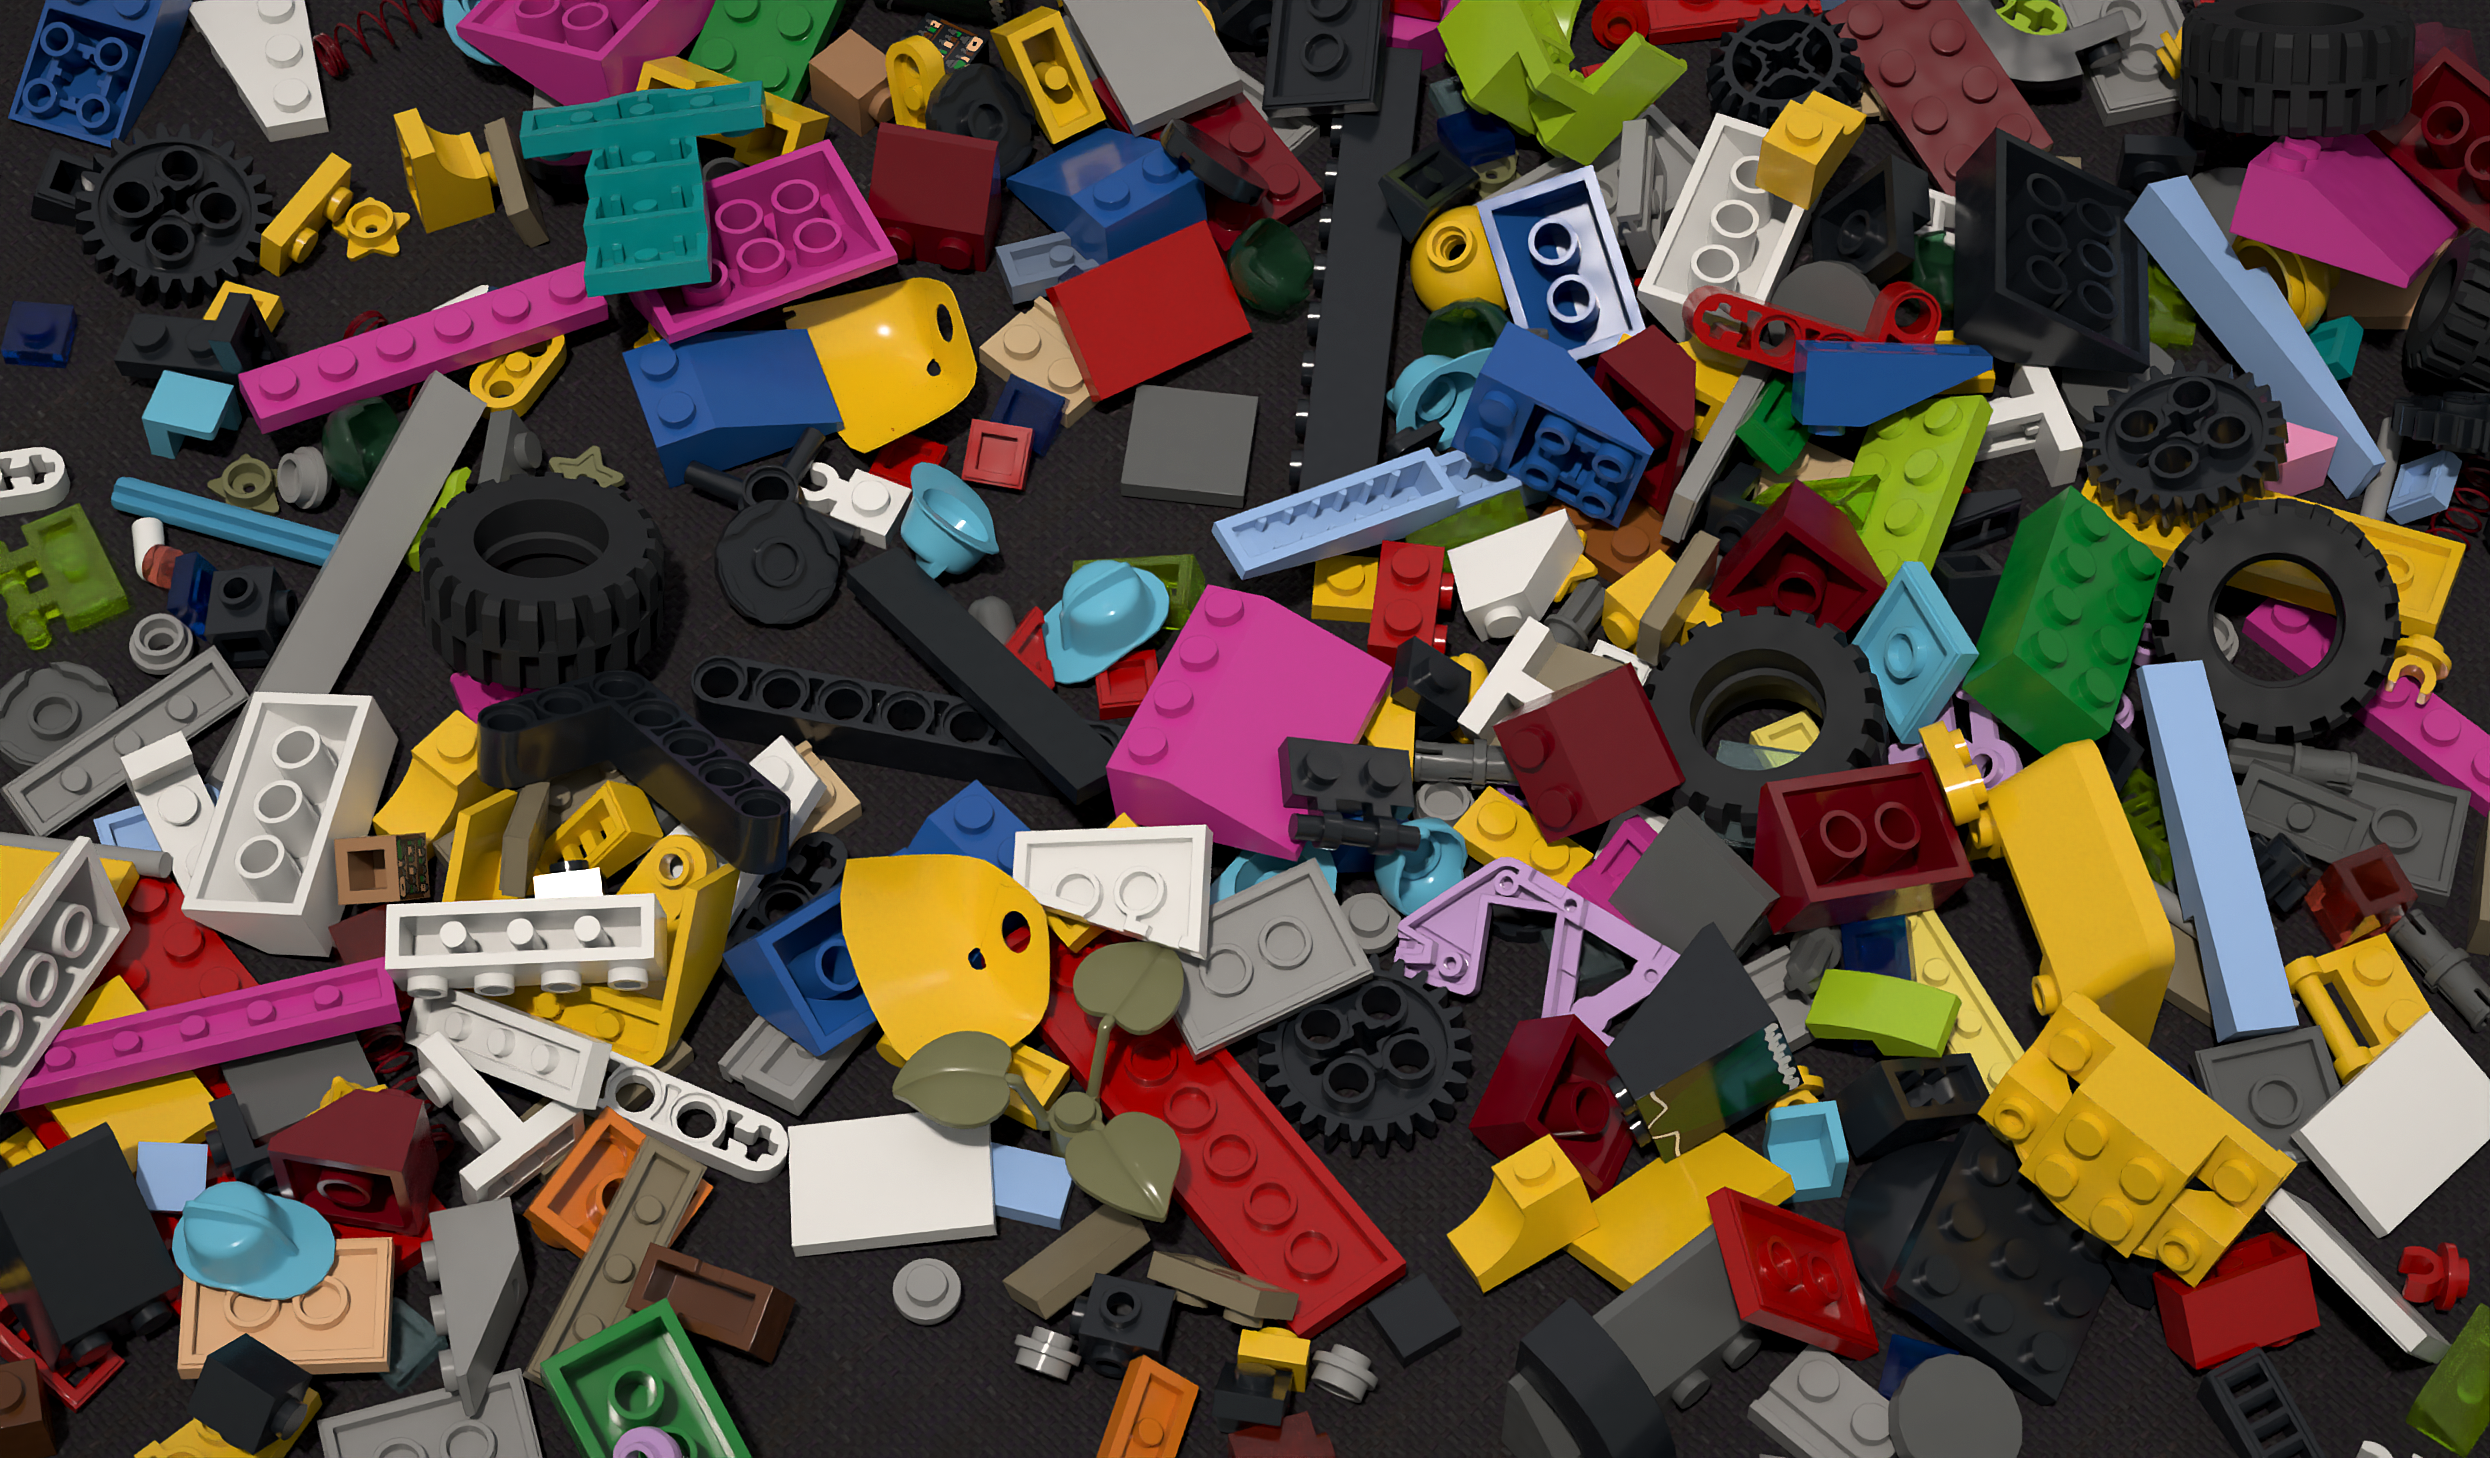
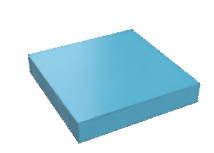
M1904 561L1851 643L1861 648L1869 659L1871 673L1877 675L1886 719L1901 744H1919L1921 742L1918 729L1934 723L1979 656V652L1923 562Z

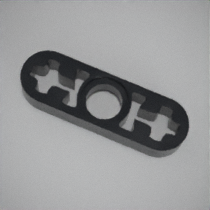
M813 832L799 838L789 850L788 864L784 869L772 874L728 936L724 953L771 925L772 922L767 918V914L774 905L782 902H791L802 906L843 881L846 859H848L844 843L838 837L826 832ZM824 857L829 858L831 869L821 866L809 880L810 893L804 887L809 878L808 861L818 864ZM723 957L721 969L725 984L734 993L746 997Z

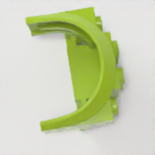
M1461 0L1439 23L1437 29L1447 49L1445 57L1449 64L1457 71L1464 86L1462 89L1464 99L1481 114L1488 115L1492 112L1505 119L1521 135L1529 137L1531 134L1537 136L1540 144L1557 158H1563L1566 155L1585 166H1589L1620 134L1623 128V121L1637 119L1687 70V62L1681 58L1679 60L1646 42L1643 35L1635 31L1598 70L1584 78L1583 74L1575 69L1572 72L1569 70V63L1575 58L1570 47L1571 34L1582 0Z

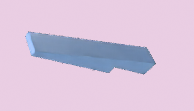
M2187 175L2148 184L2125 217V223L2245 373H2253L2255 385L2257 387L2267 384L2270 386L2272 401H2280L2282 404L2283 418L2287 422L2338 437L2327 475L2346 499L2358 497L2383 467L2386 460L2267 268L2262 266L2245 270Z
M1427 447L1216 521L1211 532L1241 580L1379 545L1382 544V540L1394 541L1546 501L1548 494L1535 490L1523 481L1488 464L1475 461L1462 451L1455 450L1435 457L1430 448Z
M2203 661L2143 665L2136 672L2184 921H2195L2218 1043L2251 1040L2288 1032L2299 1026Z

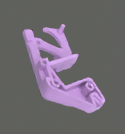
M1500 857L1401 920L1397 928L1398 938L1400 939L1399 947H1396L1394 963L1399 958L1404 960V976L1411 979L1417 973L1426 970L1429 972L1427 984L1438 988L1446 986L1450 992L1472 997L1478 994L1481 988L1493 905L1522 909L1528 912L1536 911L1556 914L1541 1018L1575 1014L1609 1046L1615 1039L1606 1034L1612 1024V1019L1646 999L1680 957V954L1526 863L1512 857ZM1584 929L1638 960L1631 974L1597 995L1583 997L1574 1003L1577 983L1581 975L1578 967Z

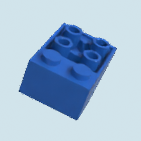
M46 0L8 119L110 149L113 138L124 142L176 53L192 0Z
M1509 321L1479 372L1450 445L1468 454L1475 461L1488 464L1523 481L1535 490L1543 491L1580 509L1584 514L1600 519L1617 528L1625 515L1654 451V448L1565 348Z

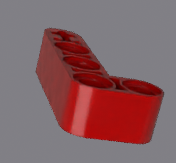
M1903 281L1891 283L1880 291L1874 302L1864 332L1712 285L1696 288L1688 295L1682 309L1684 326L1705 345L1790 373H1794L1796 340L1827 341L1835 338L1851 342L1934 344L1942 316L1939 303L1931 294L1910 282ZM1917 298L1920 305L1918 318L1910 326L1898 327L1895 322L1897 307L1906 299ZM1719 307L1733 319L1741 321L1740 330L1737 331L1732 326L1720 322H1713L1710 327V325L1702 320L1703 314L1706 310L1712 312L1716 311ZM1771 321H1783L1786 332L1782 343L1773 349H1762L1759 343V335L1762 328Z

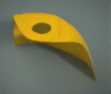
M922 277L912 278L868 290L783 308V312L794 310L796 313L795 317L785 321L787 329H807L845 429L837 431V433L850 448L864 454L912 433L939 418L963 401L975 385L977 365L955 295L951 288L942 281ZM940 304L946 306L951 316L953 335L950 342L945 341L939 331L937 309ZM932 359H935V362L941 368V372L936 376H931L927 371V366Z
M918 854L846 859L840 893L842 933L857 978L871 1010L892 1048L903 1059L908 1061L913 1054L926 1044L943 1035L954 1032L979 1031L991 1034L1003 1040L1011 1048L1033 1031L1042 1020L1049 1003L1050 948L1046 914L1041 904L1027 889L990 862L970 856ZM1011 911L1021 913L1026 918L1030 927L1031 937L1029 945L1021 953L1012 951L1003 939L1002 923L1005 916ZM976 947L980 949V953L985 959L986 968L982 970L974 969L968 960L969 953Z

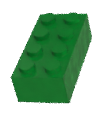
M2070 485L2020 521L1976 646L1979 656L1968 670L1962 689L2044 756L2063 744L2091 739L2095 742L2110 731L2164 562L2156 557L2148 546L2137 541L2107 516L2100 506L2089 501Z
M666 1297L540 1363V1379L582 1458H613V1450L620 1437L627 1431L642 1426H653L670 1435L679 1445L682 1458H752ZM639 1452L638 1458H648L643 1452Z

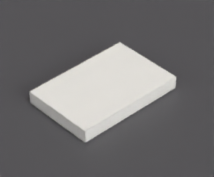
M2430 1010L2415 1020L2290 1136L2379 1239L2389 1234L2490 1139V1079Z
M920 1112L788 1127L792 1248L796 1257L997 1235L990 1124L976 1129L950 1128L926 1118Z
M2280 1188L2264 1204L2266 1207L2265 1211L2406 1353L2430 1364L2432 1362L2437 1364L2453 1348L2310 1203Z

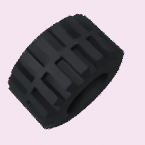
M2472 227L2447 248L2429 275L2410 319L2406 336L2405 359L2407 365L2416 371L2461 391L2475 393L2490 392V233L2480 228Z

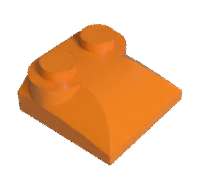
M606 1106L573 1145L524 1212L523 1216L531 1222L536 1235L544 1243L555 1248L568 1249L582 1259L639 1145L646 1135L609 1106ZM701 1178L667 1248L671 1247L714 1188Z

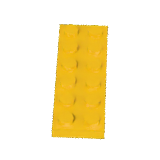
M2089 476L2082 489L2081 494L2100 506L2107 516L2137 541L2148 546L2153 554L2164 562L2163 567H2165L2177 546L2195 529L2189 527L2185 516H2176L2173 524L2168 529L2163 528L2162 518L2159 514H2154L2144 524L2138 523L2136 507L2123 515H2119L2116 510L2115 499L2102 502L2098 485L2091 486ZM2264 489L2265 496L2262 499L2252 497L2247 494L2243 496L2244 502L2257 499L2266 500L2287 498L2297 499V501L2313 505L2317 504L2314 502H2310L2307 500L2299 499L2296 497L2288 496ZM2318 504L2334 511L2336 515L2346 521L2355 524L2365 533L2364 536L2376 549H2379L2388 564L2387 568L2392 581L2396 583L2399 594V621H2402L2400 634L2405 636L2421 634L2434 639L2462 565L2467 544ZM2227 505L2225 507H2222L2221 511L2231 507ZM2208 513L2199 514L2196 527L2210 518ZM2284 560L2257 562L2237 572L2225 584L2336 616L2333 599L2325 584L2313 572L2293 562Z

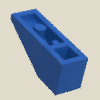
M1796 340L1791 414L1802 425H1808L1809 433L1824 436L1844 435L1845 426L1865 427L1991 370L1993 356L1979 345Z

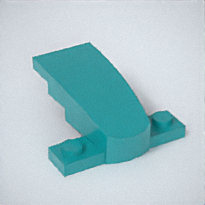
M762 80L690 90L673 88L641 90L605 98L599 102L523 111L519 138L524 159L540 157L545 161H559L571 157L575 152L593 150L585 174L589 201L583 224L587 243L583 276L588 298L711 282L712 240L710 215L696 136L720 133L724 137H741L753 132L756 128L765 127L766 98Z

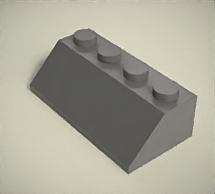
M1714 1224L1706 1228L1592 1316L1634 1365L1656 1399L1663 1415L1676 1405L1681 1409L1691 1406L1709 1388L1711 1377L1727 1365L1732 1369L1740 1367L1756 1353L1762 1343L1760 1339L1762 1327L1743 1321L1740 1318ZM1520 1373L1509 1380L1501 1436L1503 1444L1517 1458H1584L1582 1450L1569 1427L1546 1399Z

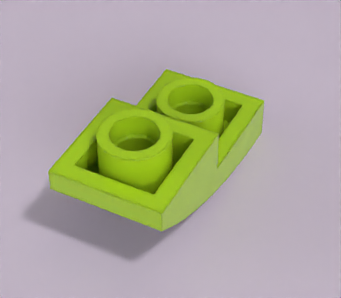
M1826 969L1805 1020V1025L1815 1038L1873 1040L1882 1054L1887 1056L1941 1058L1962 1002L1955 994L1910 980L1869 972Z

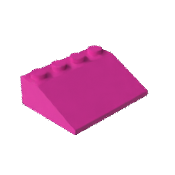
M481 0L456 25V30L459 37L562 105L569 106L599 102L605 98L635 92L643 63L669 56H677L703 29L716 0Z
M2343 134L2340 137L2324 138L2322 136H2307L2306 138L2280 136L2248 164L2229 232L2402 288H2407L2457 237L2460 225L2364 134Z
M827 139L705 182L712 240L711 282L628 292L627 294L634 307L671 344L898 263L897 253L834 146Z
M1208 584L1106 765L1116 819L1125 812L1137 824L1147 827L1207 825L1213 832V842L1297 862L1307 841L1290 839L1288 833L1289 820L1293 813L1308 814V809L1283 807L1278 748L1287 736L1358 744L1393 678L1392 667L1267 597Z

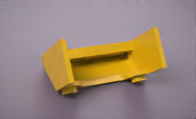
M2091 739L2063 744L1987 790L1989 801L1978 805L1981 818L1968 822L1969 832L1964 851L1968 861L1986 857L1991 859L2005 857L2043 954L2039 976H2034L2031 983L2033 999L2038 1012L2042 1016L2049 1015L2051 1019L2060 1004L2073 991H2076L2079 995L2083 993L2101 1007L2100 1011L2148 1048L2175 964V945L2171 927L2098 747Z
M504 789L458 812L442 902L525 899L502 895V890H499L503 835L514 810L518 792ZM727 863L686 886L680 918L667 925V980L648 981V987L634 991L615 990L609 988L608 982L581 983V990L573 993H550L543 991L541 985L515 986V992L510 995L480 996L613 1044L612 1051L651 1066L672 1052L722 962V954L724 953L740 870ZM536 867L533 876L542 875L540 870ZM533 877L526 895L535 894ZM461 988L466 991L475 993L474 988Z

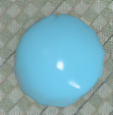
M1424 817L1401 824L1417 826L1420 829V845L1416 852L1395 850L1391 856L1376 855L1374 859V873L1380 893L1406 917L1464 879L1463 868L1468 858L1464 837L1440 818Z

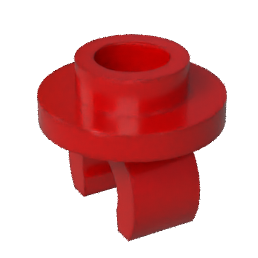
M1601 0L1593 11L1591 20L1592 31L1596 39L1603 46L1616 51L1635 31L1646 38L1650 27V15L1646 3L1643 0Z
M2440 1243L2436 1253L2421 1246H2408L2403 1249L2398 1270L2400 1273L2408 1274L2402 1291L2404 1299L2419 1303L2428 1302L2433 1299L2437 1310L2450 1311L2454 1306L2456 1298H2465L2469 1286V1263L2467 1258L2459 1257L2454 1243Z

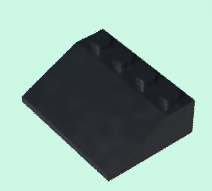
M1996 127L1956 172L1954 338L1963 341L1966 345H1979L1989 354L2004 362L2143 374L2150 367L2148 250L2124 221L2139 197Z

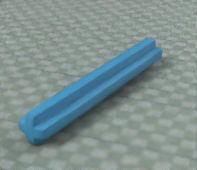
M132 477L118 478L111 497L112 506L120 511L142 517L156 518L167 524L323 566L339 537V534Z

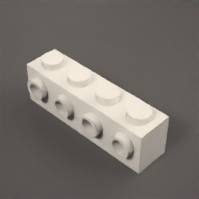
M655 893L387 904L385 970L401 991H407L409 996L420 999L442 998L448 995V989L474 988L475 993L485 996H505L514 993L515 986L541 985L543 991L550 993H573L581 990V983L608 982L609 988L615 990H641L648 987V981L667 980V915Z

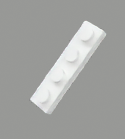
M448 989L447 996L437 999L414 998L404 1042L417 1047L429 1036L439 1031L472 1068L575 1108L596 1110L613 1044L464 989Z

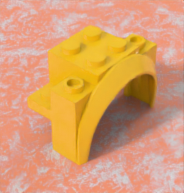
M2073 991L2060 1004L2032 1046L2004 1074L1977 1114L2013 1142L2017 1155L2023 1164L2018 1171L2037 1185L2043 1194L2068 1218L2097 1238L2109 1243L2126 1258L2133 1253L2146 1258L2160 1260L2195 1288L2265 1207L2264 1204L2277 1192L2298 1164L2280 1149L2276 1151L2113 1022L2100 1011L2101 1007L2083 993L2079 995L2076 991ZM2067 1074L2081 1084L2073 1095L2070 1090ZM2196 1176L2214 1191H2198L2185 1187Z

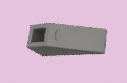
M510 1196L429 1213L433 1240L421 1242L428 1283L440 1281L442 1294L429 1296L437 1337L449 1335L451 1349L438 1351L445 1391L459 1390L465 1417L476 1415L528 1293L520 1240Z

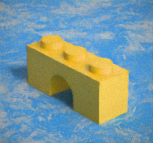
M669 56L643 63L636 91L663 88L690 90L743 82L679 57ZM764 91L766 98L765 127L756 128L753 132L741 137H724L720 133L696 137L716 140L736 148L733 159L752 166L823 141L830 116Z

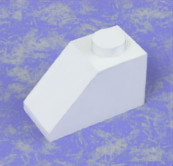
M1565 508L1447 551L1464 614L1481 642L1491 638H1504L1514 635L1516 629L1520 630L1529 616L1538 622L1544 616L1584 550L1582 539Z

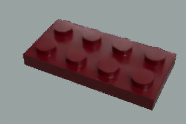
M1847 0L1824 14L1828 26L1845 23L1838 34V38L1857 39L1858 48L1856 51L1850 52V54L1860 57L1861 62L1865 65L1864 83L1924 171L1928 172V177L1939 192L1955 197L1956 172L1996 127L2046 152L2053 150V140L1957 0Z
M1100 76L1090 82L1103 112L1118 131L1133 134L1102 77ZM1243 92L1180 118V120L1191 124L1226 146L1247 162L1269 184L1270 190L1260 204L1251 207L1243 202H1235L1204 182L1208 227L1220 256L1225 263L1323 203V190ZM1167 124L1139 136L1160 141L1159 135ZM1184 151L1181 154L1186 160L1189 156Z

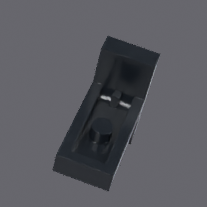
M229 292L216 321L135 313L113 361L122 376L160 379L163 371L167 370L233 385L248 417L254 418L240 391L238 374L284 360V357L252 294Z

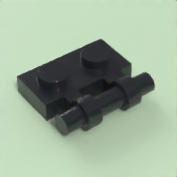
M1286 737L1278 748L1283 807L1308 809V814L1293 813L1291 815L1288 826L1290 839L1311 841L1314 848L1336 850L1340 844L1366 847L1369 854L1391 856L1395 850L1416 852L1418 850L1421 839L1420 829L1417 826L1399 825L1396 820H1405L1415 808L1409 750ZM1341 813L1363 815V821L1344 819Z

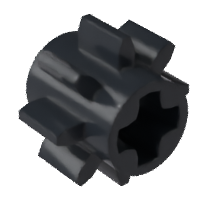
M2258 832L2250 841L2268 909L2277 903L2284 912H2287L2312 888L2303 877L2314 868L2313 864L2301 848L2285 834L2279 832L2268 842Z

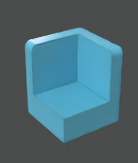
M164 370L141 419L151 454L175 459L186 435L213 440L220 427L237 430L242 421V416L233 385Z
M1836 1100L1771 1109L1768 1114L1762 1144L1764 1157L1791 1175L1796 1191L1795 1194L1781 1204L1841 1197L1849 1164V1154Z

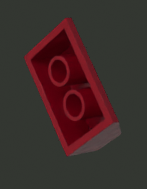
M2443 46L2413 77L2412 107L2403 121L2398 125H2392L2389 129L2382 131L2371 130L2364 135L2460 225L2464 232L2472 227H2477L2490 233V81Z
M1929 759L1766 782L1760 788L1753 870L1781 896L1766 914L1774 935L1936 909L1974 877Z

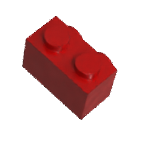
M1382 540L1367 654L1392 667L1393 674L1398 645L1413 636H1416L1445 655L1448 625L1437 623L1439 610L1451 611L1455 575L1453 573L1443 572L1445 547Z
M2276 1230L2231 1245L2195 1288L2170 1268L2152 1273L2167 1347L2196 1370L2201 1368L2215 1369L2257 1346L2278 1347L2286 1345L2295 1340L2297 1334L2320 1326L2306 1252Z

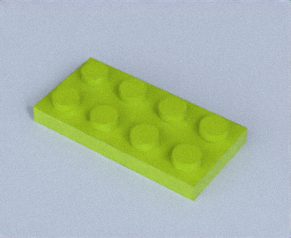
M1983 395L1924 399L1869 425L1836 508L1849 518L1887 581V587L1904 561L1923 562L1929 574L1931 573L1994 411ZM1882 595L1867 609V611L1864 614H1871V612L1873 611L1874 607L1876 606Z

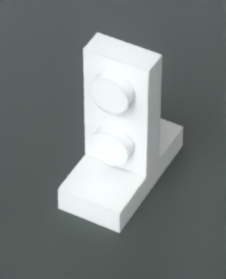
M2015 363L2009 389L2012 398L2000 397L1988 402L1994 411L1974 462L2035 449L2051 487L2075 482L2083 451L2082 441L2048 366Z
M1530 616L1527 618L1457 720L1466 738L1473 742L1474 739H1487V745H1490L1496 737L1493 725L1526 702L1554 692L1535 680L1558 646L1550 628Z
M178 731L121 757V763L128 788L137 806L140 805L161 851L170 853L172 857L171 871L185 896L215 806L194 765L193 754L182 731Z
M436 1031L417 1045L421 1071L417 1075V1081L420 1087L437 1107L442 1108L448 1104L462 1119L459 1122V1126L464 1136L482 1154L459 1171L462 1196L467 1205L509 1197L568 1152L585 1132L583 1109L575 1108L557 1100L551 1101L523 1123L439 1031Z

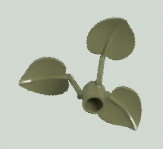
M1124 942L1097 949L1080 963L1073 978L1076 1003L1087 1014L1103 1017L1098 1027L1086 1093H1066L1052 1105L1050 1111H1045L1021 1076L1008 1073L1012 1061L1010 1047L1003 1040L979 1031H959L946 1034L919 1049L905 1063L897 1075L892 1087L893 1097L911 1105L926 1118L940 1125L957 1129H976L990 1124L1006 1111L1010 1103L1009 1088H1012L1019 1094L1036 1118L1037 1129L1050 1131L1052 1155L1065 1158L1067 1172L1081 1190L1121 1212L1163 1223L1168 1215L1172 1191L1180 1169L1181 1148L1179 1139L1167 1123L1157 1117L1140 1112L1119 1114L1105 1125L1103 1123L1102 1110L1099 1106L1100 1087L1110 1032L1115 1023L1129 1033L1148 1035L1162 1028L1176 1013L1182 999L1184 987L1181 960L1174 950L1150 942Z

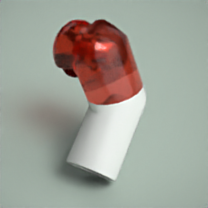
M146 517L138 519L133 523L132 536L135 566L142 580L170 590H174L176 587L189 590L198 584L201 577L200 562L194 556H184L181 550L165 545L163 523L159 519Z

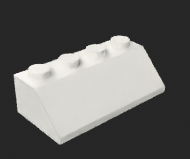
M1720 113L1715 115L1637 290L1636 297L1679 343L1690 340L1693 336L1684 326L1682 309L1686 298L1696 288L1706 285L1719 286L1771 303V299L1781 281L1789 272L1810 223L1811 213L1815 211L1822 195L1821 191L1810 209L1805 210L1755 186L1762 139L1769 129ZM1719 307L1716 311L1706 310L1703 314L1702 320L1710 325V327L1713 322H1720L1732 326L1737 331L1740 330L1741 321L1733 319ZM1764 327L1762 328V330H1761V332H1760L1759 339H1760L1761 334H1762V332H1763V330H1764Z
M254 691L181 907L186 917L268 954L329 957L345 905L338 904L334 839L368 836L372 818L374 817L398 742L396 734L373 696Z
M78 836L43 870L27 894L20 899L16 909L0 930V1115L131 929L89 837Z

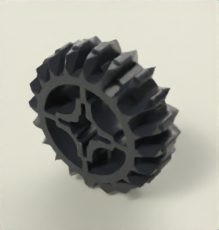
M1783 3L1777 14L1768 15L1760 8L1757 20L1753 22L1739 18L1736 26L1737 33L1722 32L1721 41L1719 42L1720 47L1711 49L1710 67L1706 69L1707 74L1705 76L1707 91L1710 92L1708 98L1711 110L1715 112V115L1720 113L1770 129L1790 100L1803 104L1813 90L1851 108L1861 106L1862 88L1865 87V65L1861 62L1860 57L1850 54V52L1856 51L1858 48L1857 39L1838 38V34L1845 23L1828 26L1824 14L1829 11L1814 17V12L1808 4L1798 13H1791L1785 3ZM1820 63L1829 69L1825 78L1816 74V68ZM1747 77L1754 80L1756 84L1751 92L1742 87Z

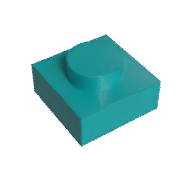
M2351 315L2315 325L2312 330L2307 332V335L2335 380L2338 381L2352 376L2364 329Z

